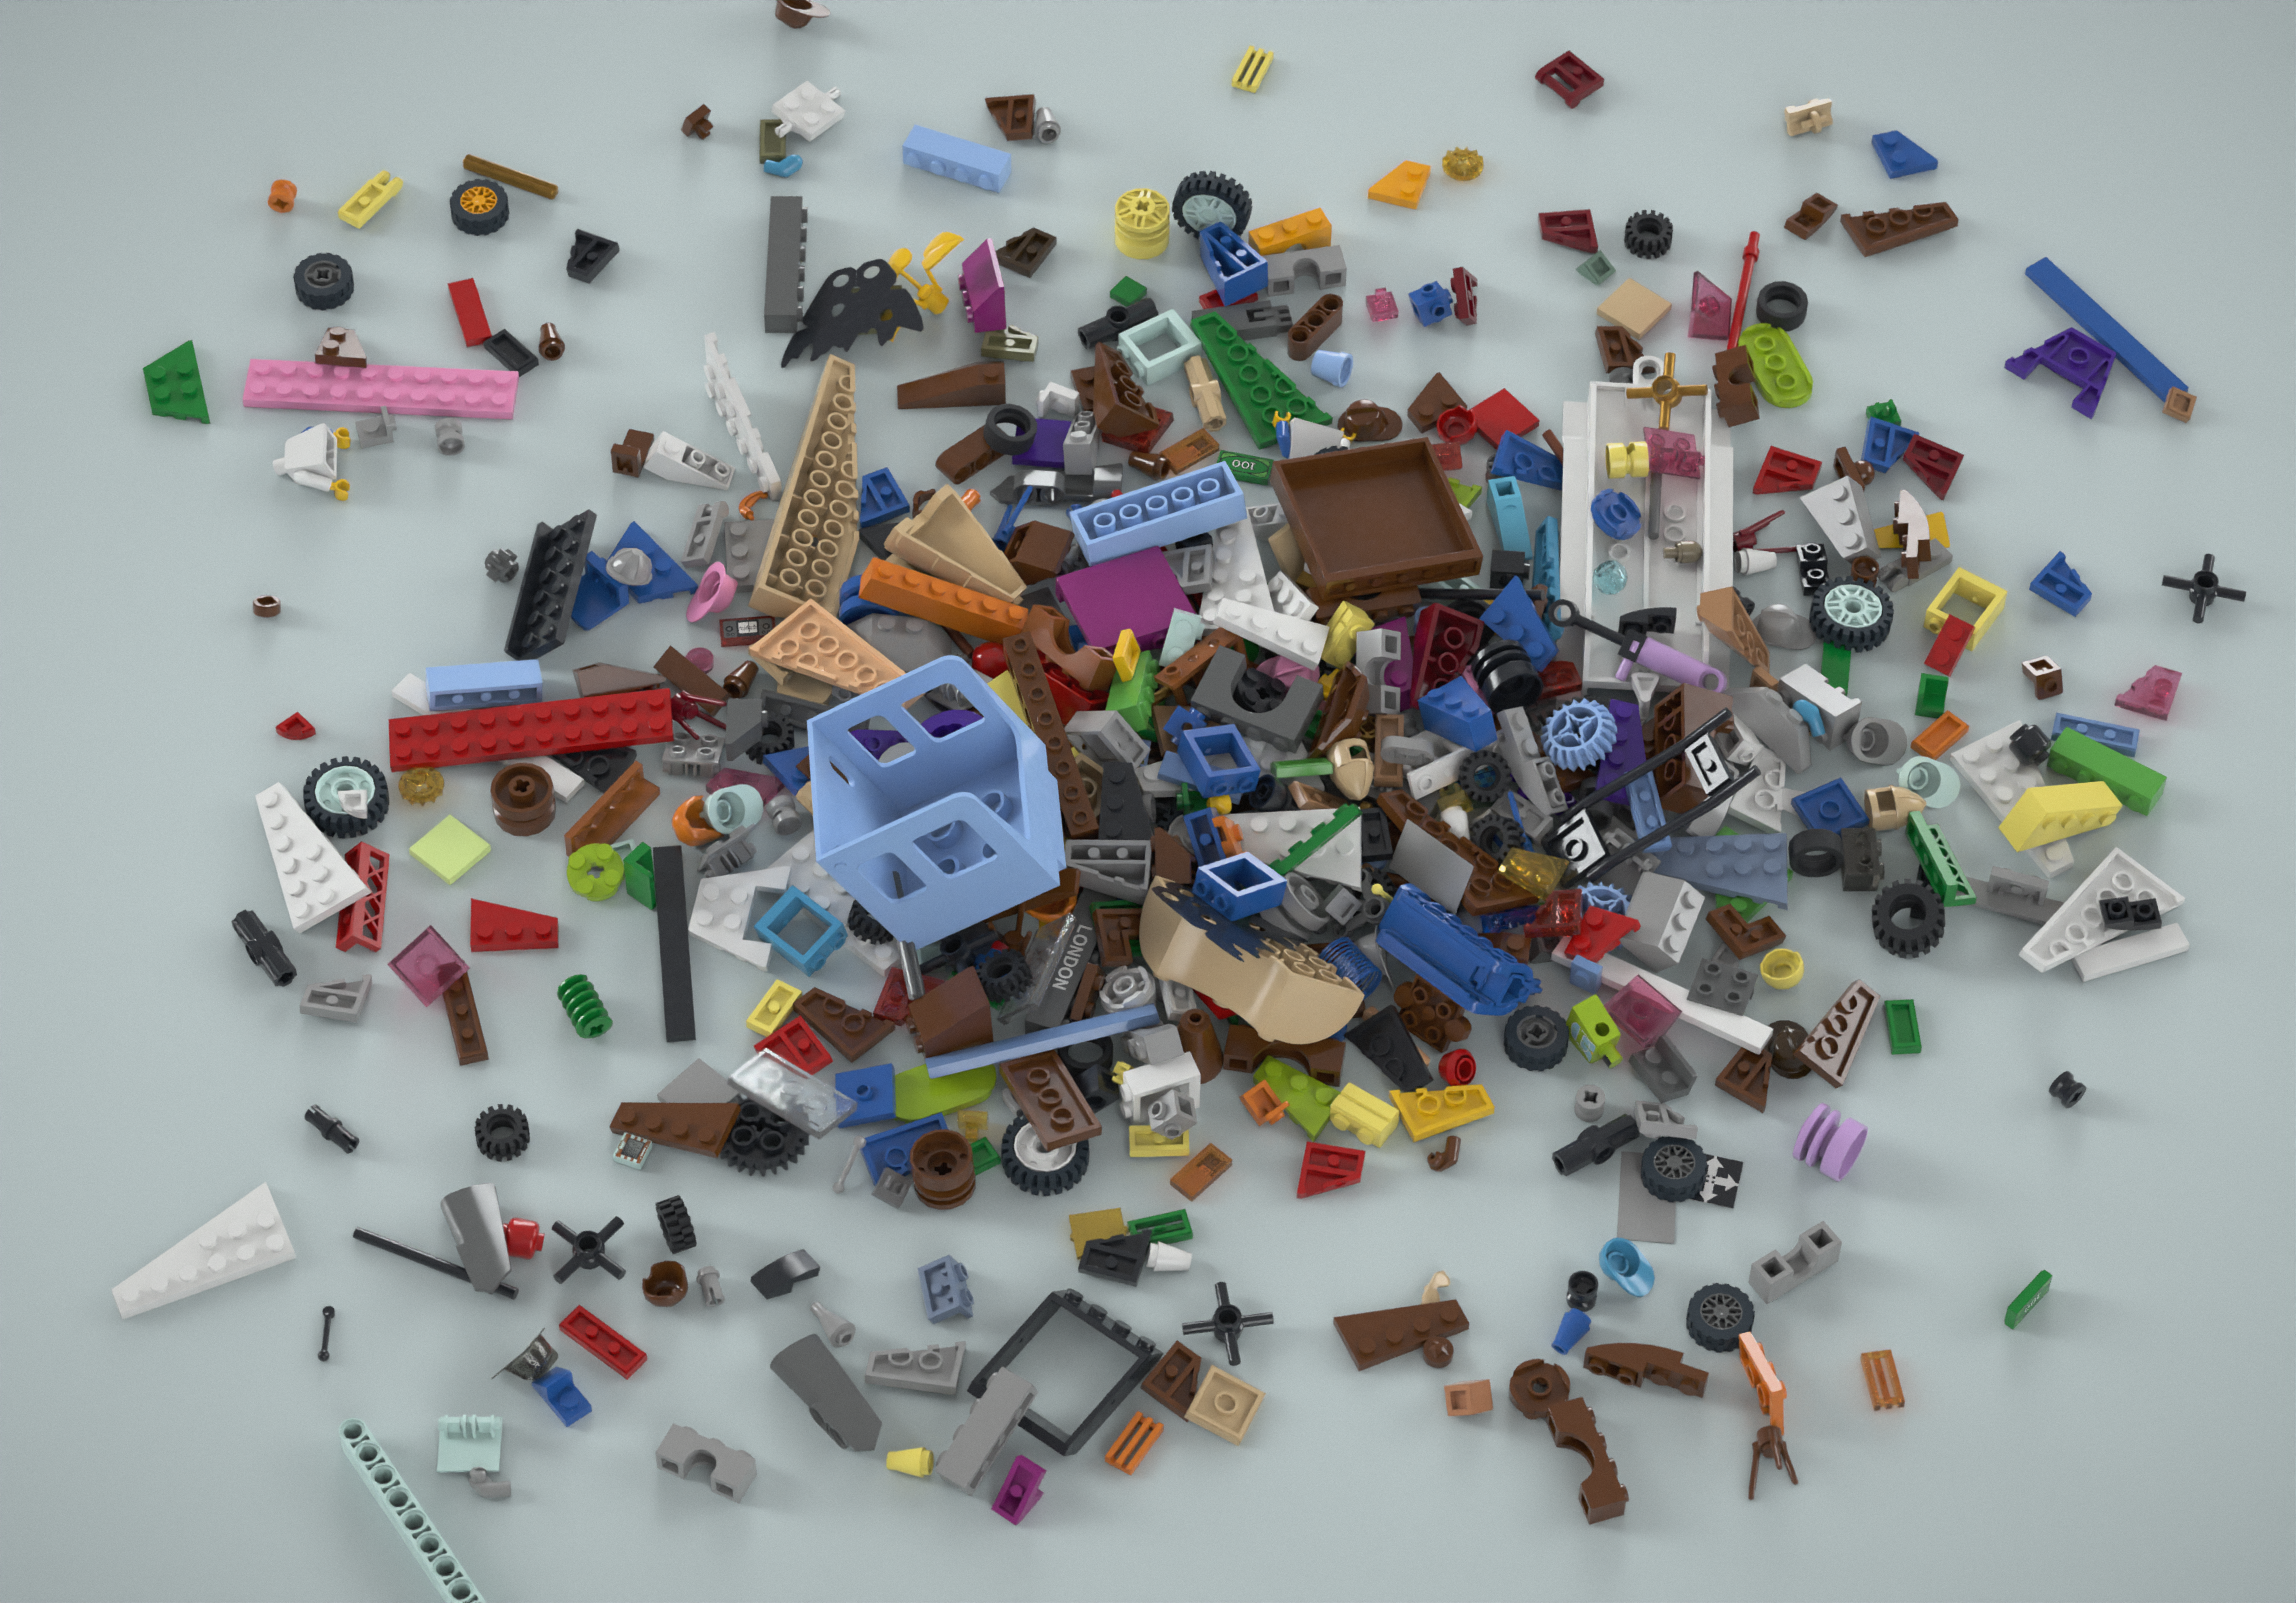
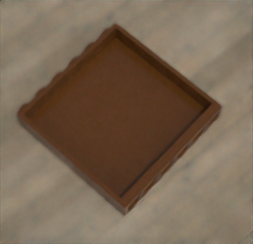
M1428 437L1273 461L1270 482L1323 601L1480 574L1484 556Z

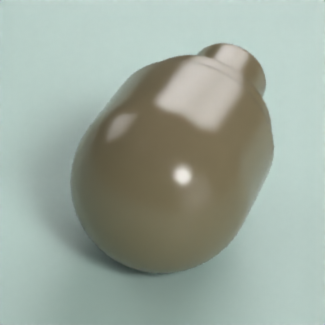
M1680 541L1675 543L1674 547L1663 548L1664 559L1675 558V561L1680 563H1694L1702 556V547L1695 541Z

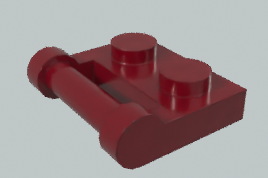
M1570 50L1540 68L1535 75V79L1540 84H1546L1565 100V104L1571 109L1578 106L1581 100L1604 86V78ZM1556 74L1569 86H1571L1574 89V91H1569L1555 78H1553L1552 75Z

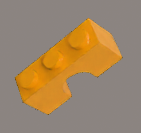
M1320 207L1249 231L1248 245L1261 256L1285 253L1288 248L1295 244H1301L1304 250L1331 246L1332 225Z

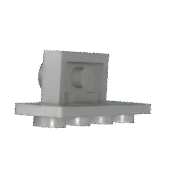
M1996 866L1992 867L1989 882L1966 876L1977 897L1976 903L1972 906L2045 925L2064 904V902L2046 898L2049 881L2037 876H2029L2014 872L2008 868ZM1957 890L1956 896L1965 894Z

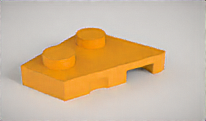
M1405 160L1369 188L1368 199L1416 210L1430 176L1431 166Z

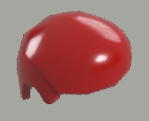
M1459 405L1454 409L1446 410L1439 416L1436 423L1438 435L1442 441L1449 445L1458 446L1468 443L1474 438L1478 428L1477 418L1473 409L1469 411Z
M985 642L975 647L972 653V668L992 679H995L1005 671L1009 672L1003 656V644Z

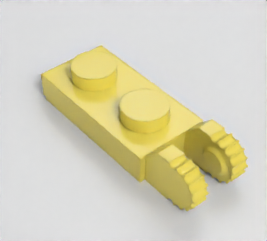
M382 170L338 210L339 219L360 229L392 196H395L403 187L402 179L395 177L388 183L390 173Z

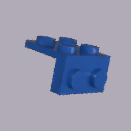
M593 551L587 553L584 564L585 574L581 576L571 619L585 631L591 630L629 604V585L613 579L606 571L608 561L603 557L600 558Z

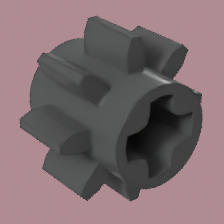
M500 548L499 550L491 551L485 559V568L488 570L486 576L495 583L498 580L501 583L512 580L519 570V563L515 561L517 555L509 549L505 551Z

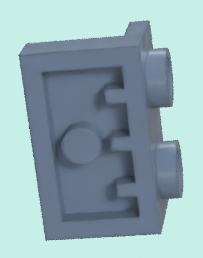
M947 1255L917 1268L928 1320L935 1324L958 1313L963 1314L967 1319L973 1317L971 1305L974 1304V1299L967 1288L968 1272L963 1263H958L953 1257Z

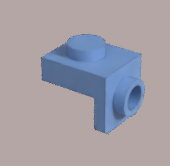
M1576 955L1571 962L1570 984L1595 995L1603 984L1601 983L1603 966Z

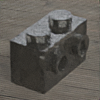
M1841 828L1840 838L1843 841L1844 862L1840 869L1843 891H1877L1879 880H1884L1885 869L1884 863H1879V857L1882 855L1881 839H1876L1875 828Z

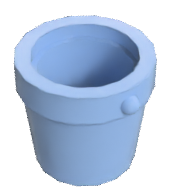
M1318 350L1312 361L1311 374L1332 383L1334 386L1344 387L1352 372L1353 356L1346 352L1338 353Z

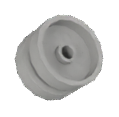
M1288 872L1283 876L1287 880L1282 905L1261 911L1260 915L1269 923L1307 940L1312 935V930L1318 931L1329 921L1330 914L1320 906L1324 899L1319 892L1302 876L1294 872ZM1287 938V940L1298 947L1301 943H1304L1303 941Z

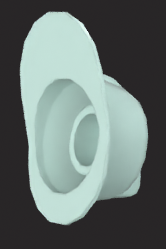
M1924 756L1913 757L1896 771L1899 787H1904L1917 793L1926 801V806L1934 808L1946 807L1959 794L1960 781L1955 770L1947 764Z
M739 784L719 789L710 795L704 802L703 812L699 813V816L704 818L711 828L721 834H730L741 825L745 828L753 823L756 825L763 813V801L759 792L750 785Z

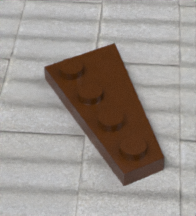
M1456 1299L1333 1317V1324L1358 1371L1422 1348L1425 1342L1432 1337L1448 1338L1469 1330V1321Z

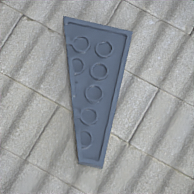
M1787 833L1670 837L1672 847L1669 851L1651 852L1652 855L1661 861L1660 865L1653 872L1655 874L1685 880L1695 889L1733 898L1737 895L1751 898L1754 903L1763 904L1768 902L1778 905L1780 909L1788 910Z

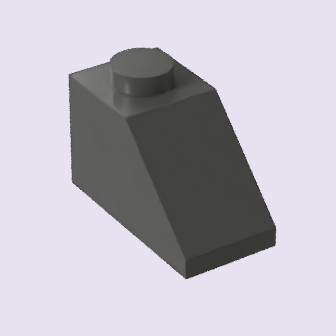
M728 699L725 739L727 761L735 760L762 739L763 727H768V710H763L762 699Z

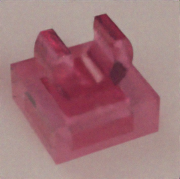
M1386 287L1375 289V294L1366 296L1365 303L1372 322L1398 318V308L1391 291L1386 292Z

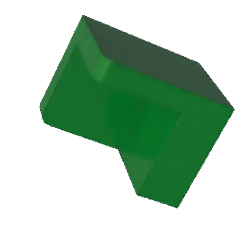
M1921 673L1914 715L1938 719L1944 714L1949 683L1948 677Z

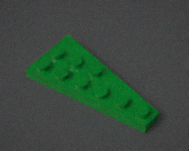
M1214 311L1191 319L1190 326L1194 334L1201 341L1204 352L1259 450L1278 443L1276 428L1272 423L1276 411H1278L1280 418H1285L1287 412L1291 414L1290 421L1293 418H1298L1323 426L1332 424L1333 417L1327 412L1323 413L1316 406V402L1309 396L1303 395L1296 388V384L1270 360L1261 357L1251 343L1247 344L1237 335L1238 331L1217 312Z

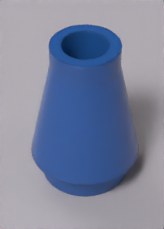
M1571 1308L1569 1312L1564 1313L1555 1340L1551 1344L1552 1348L1562 1355H1567L1569 1350L1590 1331L1591 1319L1584 1312L1575 1308Z

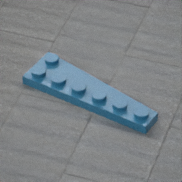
M1547 516L1535 532L1532 588L1539 583L1548 587L1546 594L1548 603L1543 611L1541 620L1546 625L1555 642L1556 639L1559 640L1562 637L1565 629L1554 625L1548 615L1551 604L1560 599L1558 519ZM1561 607L1557 611L1559 620H1561Z

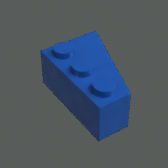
M1462 676L1440 688L1429 691L1426 696L1417 700L1424 729L1475 752L1498 740L1490 708Z

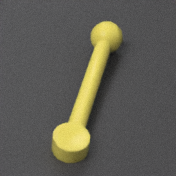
M1380 884L1372 886L1371 891L1373 894L1380 895L1391 903L1393 897L1383 891V887Z

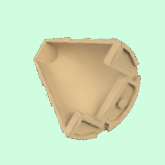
M948 484L932 496L922 512L911 520L909 517H906L896 525L884 543V548L896 557L936 576L938 579L1018 606L1024 600L1021 595L1027 586L1004 553L996 547L981 523L976 520L958 493Z

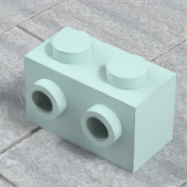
M1174 608L1159 661L1160 666L1166 667L1193 647L1195 639L1201 641L1205 624L1200 623V615Z

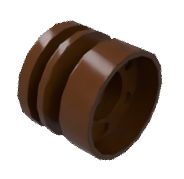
M942 1129L923 1134L914 1142L910 1150V1164L913 1174L914 1191L918 1199L926 1206L938 1210L953 1209L968 1201L976 1188V1176L972 1147L967 1138L958 1132Z

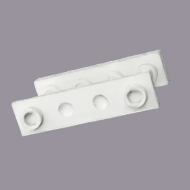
M1501 729L1496 732L1498 740L1481 750L1498 753L1503 758L1498 744L1506 741ZM1427 730L1410 737L1427 740L1434 745L1433 762L1416 770L1417 766L1403 764V775L1408 778L1412 797L1417 800L1457 781L1458 775H1460V765L1462 766L1463 760L1475 751ZM1449 752H1452V753H1450V754H1448V755H1446V756H1444V757H1442V758H1439V757H1441V756H1443V755H1445V754H1447V753H1449ZM1482 765V766L1478 767L1475 772H1477V771H1479V770H1481V769H1483V768H1485V767H1487V766H1489V765Z

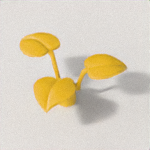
M943 232L937 235L926 247L923 253L925 259L921 264L932 285L925 284L921 286L904 271L912 260V253L907 248H900L895 251L890 257L889 262H887L895 271L897 277L901 274L919 290L917 293L919 301L914 299L916 305L924 310L928 308L935 315L940 314L947 307L949 299L942 293L943 289L936 282L930 269L935 267L958 244L964 241L961 236L950 232ZM886 309L881 317V321L892 318L891 310ZM897 327L894 337L890 340L891 342L894 341L895 335L901 327Z

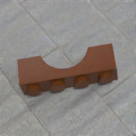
M1033 604L1021 633L1030 631L1036 649L1045 653V658L1048 661L1061 666L1064 674L1078 680L1081 688L1090 692H1094L1095 689L1107 691L1117 671L1112 659L1113 655L1103 647L1084 645L1076 652L1069 639L1070 620L1054 607Z

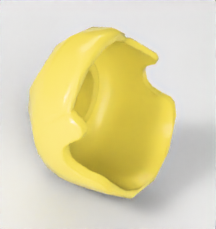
M1774 949L1766 954L1760 963L1761 975L1767 985L1777 990L1790 989L1801 981L1804 974V962L1797 951Z

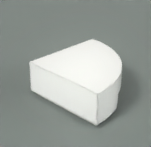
M367 790L338 791L339 802L344 811L357 818H367Z

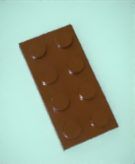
M1055 1049L999 1064V1073L1046 1151L1102 1135L1100 1122Z

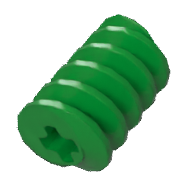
M578 974L567 978L559 985L557 997L566 1010L567 1016L571 1019L576 1033L581 1038L599 1037L612 1027L613 1020L608 1016V1011L603 1008V1002L599 999V994L594 990V985L587 981V975Z

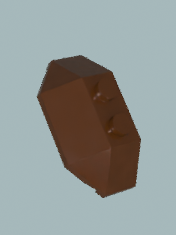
M1349 661L1335 675L1306 759L1326 758V752L1336 742L1351 738L1360 739L1362 732L1358 730L1369 714V710L1366 709L1370 699L1367 677Z

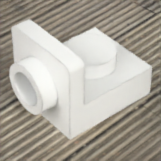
M1050 382L1044 391L1041 390L1037 396L1038 416L1044 418L1051 408L1059 413L1074 417L1079 411V392Z

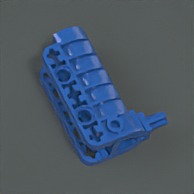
M1408 883L1398 888L1378 926L1380 932L1375 941L1461 1007L1475 1014L1503 1016L1513 1011L1518 1006V1001L1526 1003L1529 995L1542 992L1543 988L1539 986L1542 981L1538 978H1533V971L1529 966L1518 963L1514 956L1502 949L1493 948L1490 940L1485 937H1479L1476 930L1471 926L1462 925L1459 917L1454 914H1448L1445 907L1441 904L1431 902L1429 895L1414 884Z

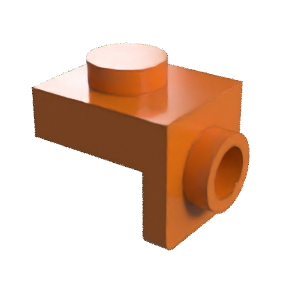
M1265 1079L1239 1097L1258 1126L1267 1121L1270 1125H1273L1285 1116L1282 1110L1290 1105L1287 1100L1283 1103L1280 1102Z

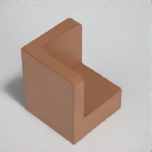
M1490 1379L1462 1381L1444 1386L1448 1416L1474 1415L1493 1410Z

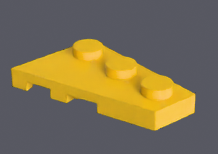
M1482 1084L1448 1086L1445 1090L1427 1091V1088H1418L1416 1092L1400 1093V1090H1389V1098L1394 1108L1399 1110V1117L1413 1142L1494 1114L1495 1106Z

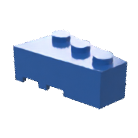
M1218 222L1199 231L1200 257L1225 307L1268 287V261L1223 222Z

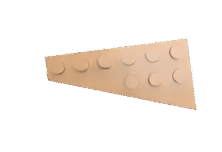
M811 598L749 648L751 656L859 695L906 674ZM925 693L904 702L902 706L908 709Z

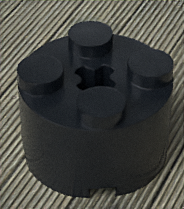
M1248 668L1236 686L1233 700L1240 708L1248 712H1269L1277 708L1285 699L1286 694L1284 691L1286 686L1278 678L1273 679L1271 676L1255 668Z

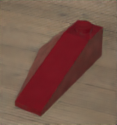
M1434 603L1420 611L1414 640L1410 707L1420 710L1418 699L1426 696L1429 691L1440 688L1462 675L1467 662L1479 648L1484 621L1438 603Z

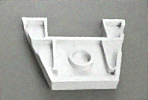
M791 866L701 879L688 928L689 935L719 950L723 949L735 955L737 959L757 966V969L768 972L773 952L772 944L745 940L757 891L785 894L789 888L792 876Z

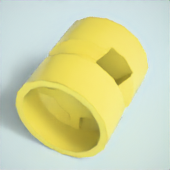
M1645 441L1630 442L1628 446H1625L1623 443L1606 444L1605 460L1609 479L1624 478L1626 474H1630L1632 478L1648 476L1649 456Z

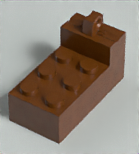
M1687 683L1680 685L1654 706L1655 755L1684 739L1725 707L1731 711L1732 717L1713 730L1710 735L1715 739V735L1718 733L1729 734L1733 731V696ZM1685 751L1655 769V784L1662 809L1683 814L1709 797L1705 793Z

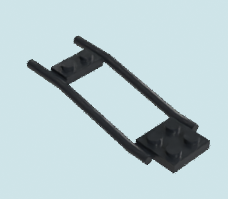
M1727 707L1681 741L1584 797L1559 815V819L1564 825L1542 840L1541 844L1548 859L1552 861L1556 876L1562 887L1569 889L1585 876L1591 883H1594L1617 865L1713 810L1761 775L1760 769L1754 765L1734 780L1714 738L1710 735L1713 730L1732 717V713ZM1685 751L1705 793L1710 798L1611 856L1591 813L1587 809Z

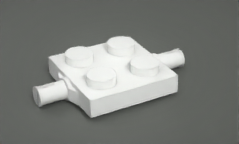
M806 81L773 104L771 112L779 117L783 124L775 128L776 135L782 138L788 132L793 131L810 142L844 118L845 110L833 101L841 96L839 88L833 87L827 93H823Z

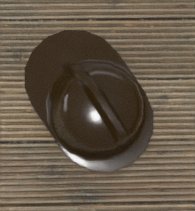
M1779 1020L1771 1023L1768 1027L1773 1028V1034L1764 1048L1772 1053V1069L1778 1075L1787 1079H1799L1807 1076L1812 1069L1793 1055L1808 1036L1804 1027L1789 1020Z

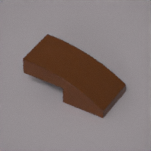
M1815 193L1803 201L1800 211L1786 219L1784 228L1806 240L1837 210L1838 204L1819 193Z

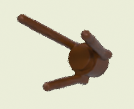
M1026 901L1019 904L1015 930L1008 931L1001 940L999 937V941L1009 947L1007 949L1008 952L1011 949H1015L1016 952H1021L1024 958L1032 936L1031 931H1028L1025 937L1022 936ZM988 922L989 930H996L994 924L992 922Z
M1764 1426L1757 1431L1758 1441L1752 1443L1753 1459L1748 1492L1749 1500L1754 1499L1761 1453L1766 1458H1774L1778 1470L1782 1469L1781 1454L1792 1483L1794 1485L1798 1484L1796 1472L1787 1451L1786 1442L1782 1440L1781 1429L1777 1426Z

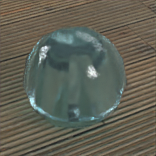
M1608 560L1594 569L1592 579L1595 588L1601 593L1614 595L1624 589L1628 575L1622 564L1618 561Z

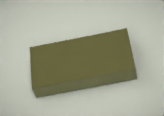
M760 119V164H765L766 160L780 162L786 158V135L780 138L775 133V128L783 124L781 119Z

